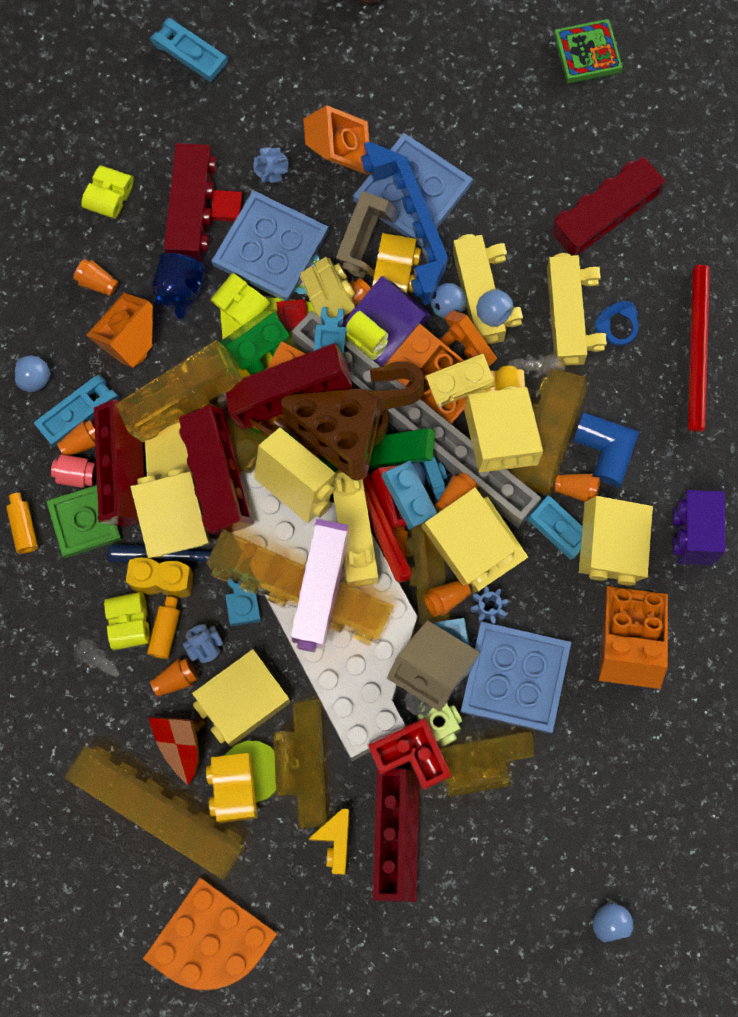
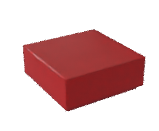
M214 190L211 211L212 221L235 222L242 210V192Z
M305 299L276 302L278 319L287 332L293 331L307 316Z

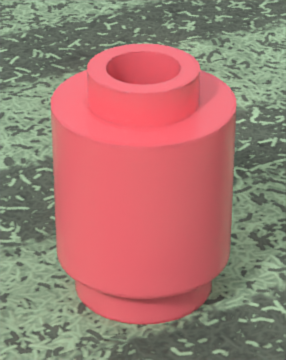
M60 455L58 460L53 461L51 477L55 478L56 484L80 488L94 486L97 476L96 463L90 462V459Z

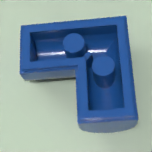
M583 412L573 442L601 451L593 477H600L601 482L620 488L640 432Z

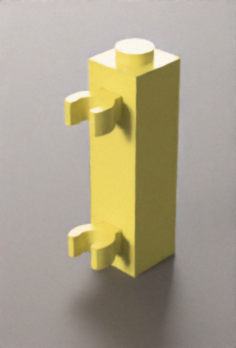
M463 235L458 240H454L453 255L461 288L466 294L468 317L487 344L503 342L506 333L505 327L522 325L521 319H523L521 308L515 307L509 318L499 327H490L482 323L477 316L476 305L479 298L486 291L495 289L489 263L497 264L506 261L505 255H507L505 244L500 243L485 248L482 235Z
M560 253L554 257H549L547 266L555 366L584 365L587 358V350L593 352L604 351V346L607 344L606 333L586 335L581 285L597 286L599 284L598 280H600V267H589L580 270L579 255L571 256L568 253Z
M338 469L336 470L333 482V496L337 522L349 527L350 542L344 563L348 589L379 584L363 480H352Z

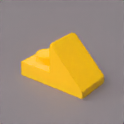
M349 809L339 811L309 838L310 841L334 842V848H328L327 867H332V874L346 875Z

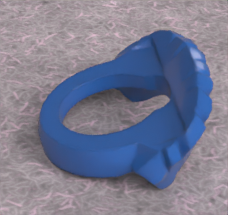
M630 301L616 302V304L608 306L606 310L600 313L601 315L597 316L594 327L595 332L606 333V341L615 346H623L632 342L637 336L639 329L636 318L638 316L637 307ZM614 314H621V316L629 319L632 324V332L626 339H618L610 331V318Z

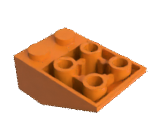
M419 323L384 366L393 362H408L419 367L424 375V394L420 399L450 424L464 410L467 397L438 408L426 378L429 374L464 360ZM396 379L406 388L413 384L406 379Z
M607 586L600 648L599 681L661 689L668 667V594Z

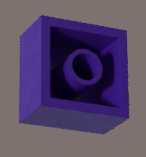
M687 490L682 499L678 500L677 507H673L672 525H677V537H673L672 554L677 555V564L714 565L725 553L724 491Z

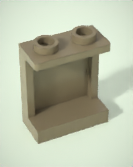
M364 191L361 192L336 256L343 263L342 268L348 270V273L364 279L365 274L374 276L375 271L362 260L378 219L382 218L392 223L396 222L399 212L390 201Z
M427 620L398 654L387 679L441 712L452 692L464 676L466 677L470 673L480 652Z

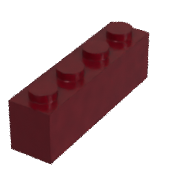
M176 143L164 244L168 260L202 262L203 252H208L209 237L205 235L206 226L211 225V208H208L209 199L213 200L214 191L211 173H216L217 157L212 156L210 145Z
M644 156L636 162L632 160L621 169L620 174L615 178L608 177L599 185L598 190L592 195L587 193L582 196L576 203L577 206L570 211L566 209L558 214L554 219L552 235L571 256L580 255L659 196L663 191L666 180Z
M333 343L239 379L224 387L229 415L242 430L253 426L248 421L249 419L261 423L282 415L281 399L286 395L347 390L352 388L347 361L337 344Z
M110 400L94 407L98 522L128 527L139 523L131 486L138 485L137 479L144 477L141 407L117 400Z
M208 405L179 417L181 427L179 434L186 446L188 453L187 465L194 476L196 484L194 491L201 503L203 511L202 522L208 533L224 536L253 525L254 520L224 409Z
M391 769L383 774H380L379 770L376 772L373 900L416 903L419 780L415 772L407 769Z

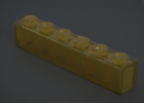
M222 530L207 561L209 569L212 570L211 575L224 582H228L229 579L241 583L239 586L241 589L253 595H256L258 591L269 596L267 600L277 606L284 608L288 604L297 608L306 566ZM340 582L329 629L338 633H342L343 629L353 633V639L367 646H370L372 642L379 645L394 613V605Z
M85 745L64 777L65 779L225 881L227 880L246 849L245 846L240 844L243 839L241 836L228 828L224 833L214 827L217 822L203 812H200L198 816L187 810L190 804L180 797L174 795L172 799H169L161 793L164 787L150 778L144 783L135 777L138 773L136 769L123 761L120 766L111 762L109 759L112 754L96 745L94 750Z

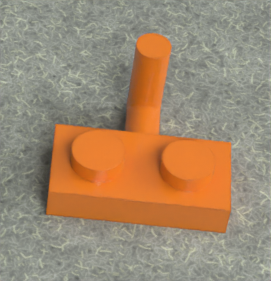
M452 310L444 318L450 328L439 340L447 347L457 340L465 347L464 354L468 359L484 354L488 366L497 360L495 354L466 314Z

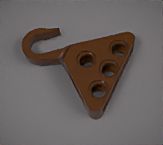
M393 362L386 366L370 369L372 382L393 381L396 379L411 381L413 384L405 389L370 391L360 388L286 395L281 399L284 425L352 480H362L368 473L382 412L386 409L411 405L417 402L424 394V375L416 365L408 362ZM299 426H303L308 431H302L299 429ZM321 440L328 447L321 446L319 441ZM340 456L344 458L348 463L341 462L339 460Z

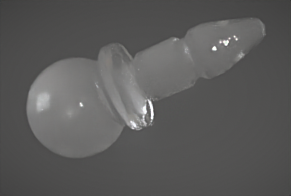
M550 354L546 357L539 355V360L518 358L508 362V366H515L519 370H538V375L545 373L549 377L560 376L566 367L564 359H557L556 354Z
M84 639L76 645L75 656L80 662L86 663L90 668L98 667L107 675L119 676L116 666L105 658L104 650L99 648L93 640Z

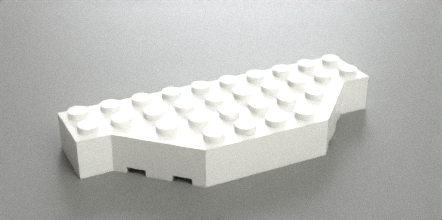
M255 464L241 472L254 524L234 531L232 534L351 761H354L370 752L367 744L405 727L393 703L398 685L388 680L387 676L398 654L412 639L417 623V615L400 584L394 579L388 562L372 535L379 584L348 589L344 566L324 650L316 648L315 652H307L298 649L297 643L292 642L291 634L316 519L338 523L335 503L330 502L329 509L322 517L316 516L307 523L254 479Z

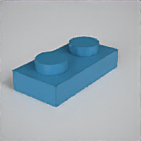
M411 461L381 475L408 529H412L438 514Z
M547 495L526 519L571 560L581 550L583 526Z

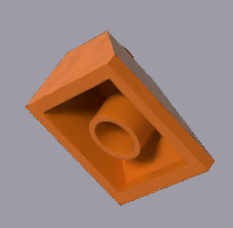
M328 105L304 118L305 145L326 160L367 175L370 174V172L366 173L361 162V156L364 155V143L369 142L367 121Z
M123 293L86 336L120 363L134 368L135 365L144 361L147 352L152 347V304L147 300Z

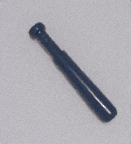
M111 544L107 551V557L110 562L129 563V560L134 558H148L146 547L143 545ZM220 548V551H193L188 549L148 559L158 563L177 561L190 564V562L197 561L217 562L220 566H227L228 549Z

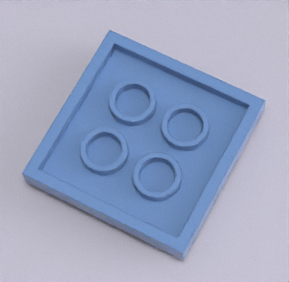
M403 133L391 148V151L407 157L437 229L471 187L473 178ZM370 174L353 195V201L358 202L362 191L390 201L399 212L396 222L392 223L382 218L379 219L404 236L417 239L412 226L414 219L412 214H406L402 198H404L401 189H396L392 176L374 182ZM417 239L416 244L423 247L422 239Z
M253 190L212 259V265L229 274H236L243 281L284 301H290L301 282L300 273L309 268L329 233V227Z
M481 622L475 650L479 651L480 654L469 673L460 713L552 734L571 642Z

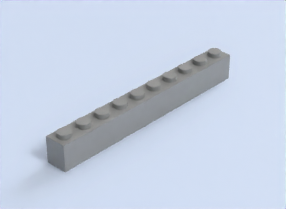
M312 310L292 331L294 345L305 354L314 351L316 324L322 325L320 317ZM345 338L344 357L347 361L352 388L350 389L361 388L370 391L406 388L397 380L372 382L370 369L380 366ZM421 399L408 406L386 409L389 423L401 433L426 428L435 431L433 456H435L438 463L442 462L444 468L452 475L457 476L460 472H463L470 476L477 483V490L483 499L488 496L498 513L518 529L538 506L541 497L508 470L479 473L471 440Z

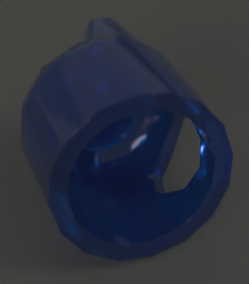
M177 253L161 254L152 282L155 302L158 305L164 304L174 309L175 316L178 319H182L186 315L188 308L198 297L205 273V266L185 255Z

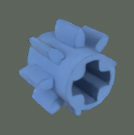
M261 148V156L254 157L253 168L256 175L262 178V182L270 181L275 183L282 181L281 174L288 173L287 157L280 153V148Z
M486 586L482 596L474 593L473 599L478 602V605L472 606L470 611L473 613L478 612L480 615L478 623L483 622L485 619L490 620V624H495L497 616L505 619L506 613L501 610V607L507 606L509 601L506 599L501 600V589L496 590L494 593L489 592ZM490 600L494 601V609L491 608L489 612L485 611L484 603L488 604Z
M200 624L187 632L186 639L188 641L184 642L183 646L191 661L198 658L200 662L206 663L219 655L220 649L218 646L222 645L223 641L214 626L208 629L206 625Z

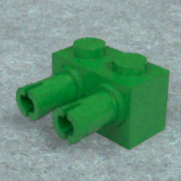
M264 310L218 344L235 368L240 370L246 369L250 375L267 369L261 361L262 356L269 352L273 356L280 342H285L290 335L273 311Z

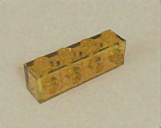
M216 340L116 403V406L128 433L141 442H145L155 438L159 432L170 425L179 423V417L206 406L216 396L230 391L243 379L230 351Z
M551 368L548 378L544 377L542 379L539 394L542 395L540 402L533 405V412L543 448L542 456L538 465L511 469V474L532 491L549 496L552 493L587 390L586 377Z

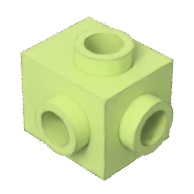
M446 703L441 712L428 704L420 708L422 713L417 716V721L424 717L426 718L431 732L441 748L457 739L455 734L460 731L458 724L462 722V719L454 705L448 707ZM440 716L445 720V725L440 728L436 727L433 724V719Z

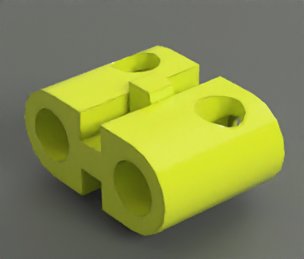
M100 165L92 177L93 183H89L83 194L82 208L115 219L123 207V200H127L132 190L134 178L131 175Z
M231 273L210 299L228 316H231L241 326L266 310L271 304L263 295L254 288H251L234 273Z
M361 311L356 312L347 323L346 339L373 361L376 360L387 346L388 333Z
M137 592L105 599V615L109 621L107 632L112 650L149 644L151 636L149 623L146 621L148 612L144 594Z

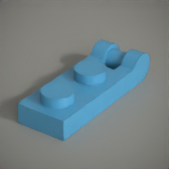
M167 18L162 24L163 28L150 37V41L156 48L166 51L210 82L228 63L226 55L171 18ZM170 36H175L172 40H169Z
M101 375L90 379L34 422L53 448L83 420L87 422L94 417V407L110 400L118 401L119 396L114 390L107 388V382ZM97 393L100 397L93 402L89 396Z

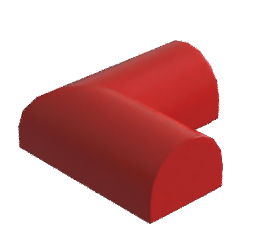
M425 717L367 744L380 774L410 761L423 790L452 776Z

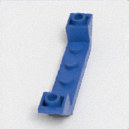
M372 142L364 143V155L361 156L364 171L366 173L370 172L374 182L392 176L396 189H401L404 198H402L405 212L407 215L412 214L414 219L412 223L413 231L416 238L423 241L425 247L422 250L427 263L415 267L411 286L416 297L420 296L424 305L430 304L447 269V253L407 157Z

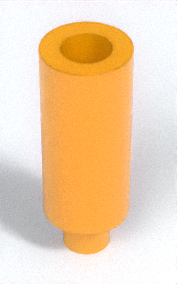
M21 493L10 494V504L6 508L16 553L26 554L38 549L28 502L22 501Z
M166 597L164 606L158 607L147 655L169 659L180 611L176 610L178 599Z

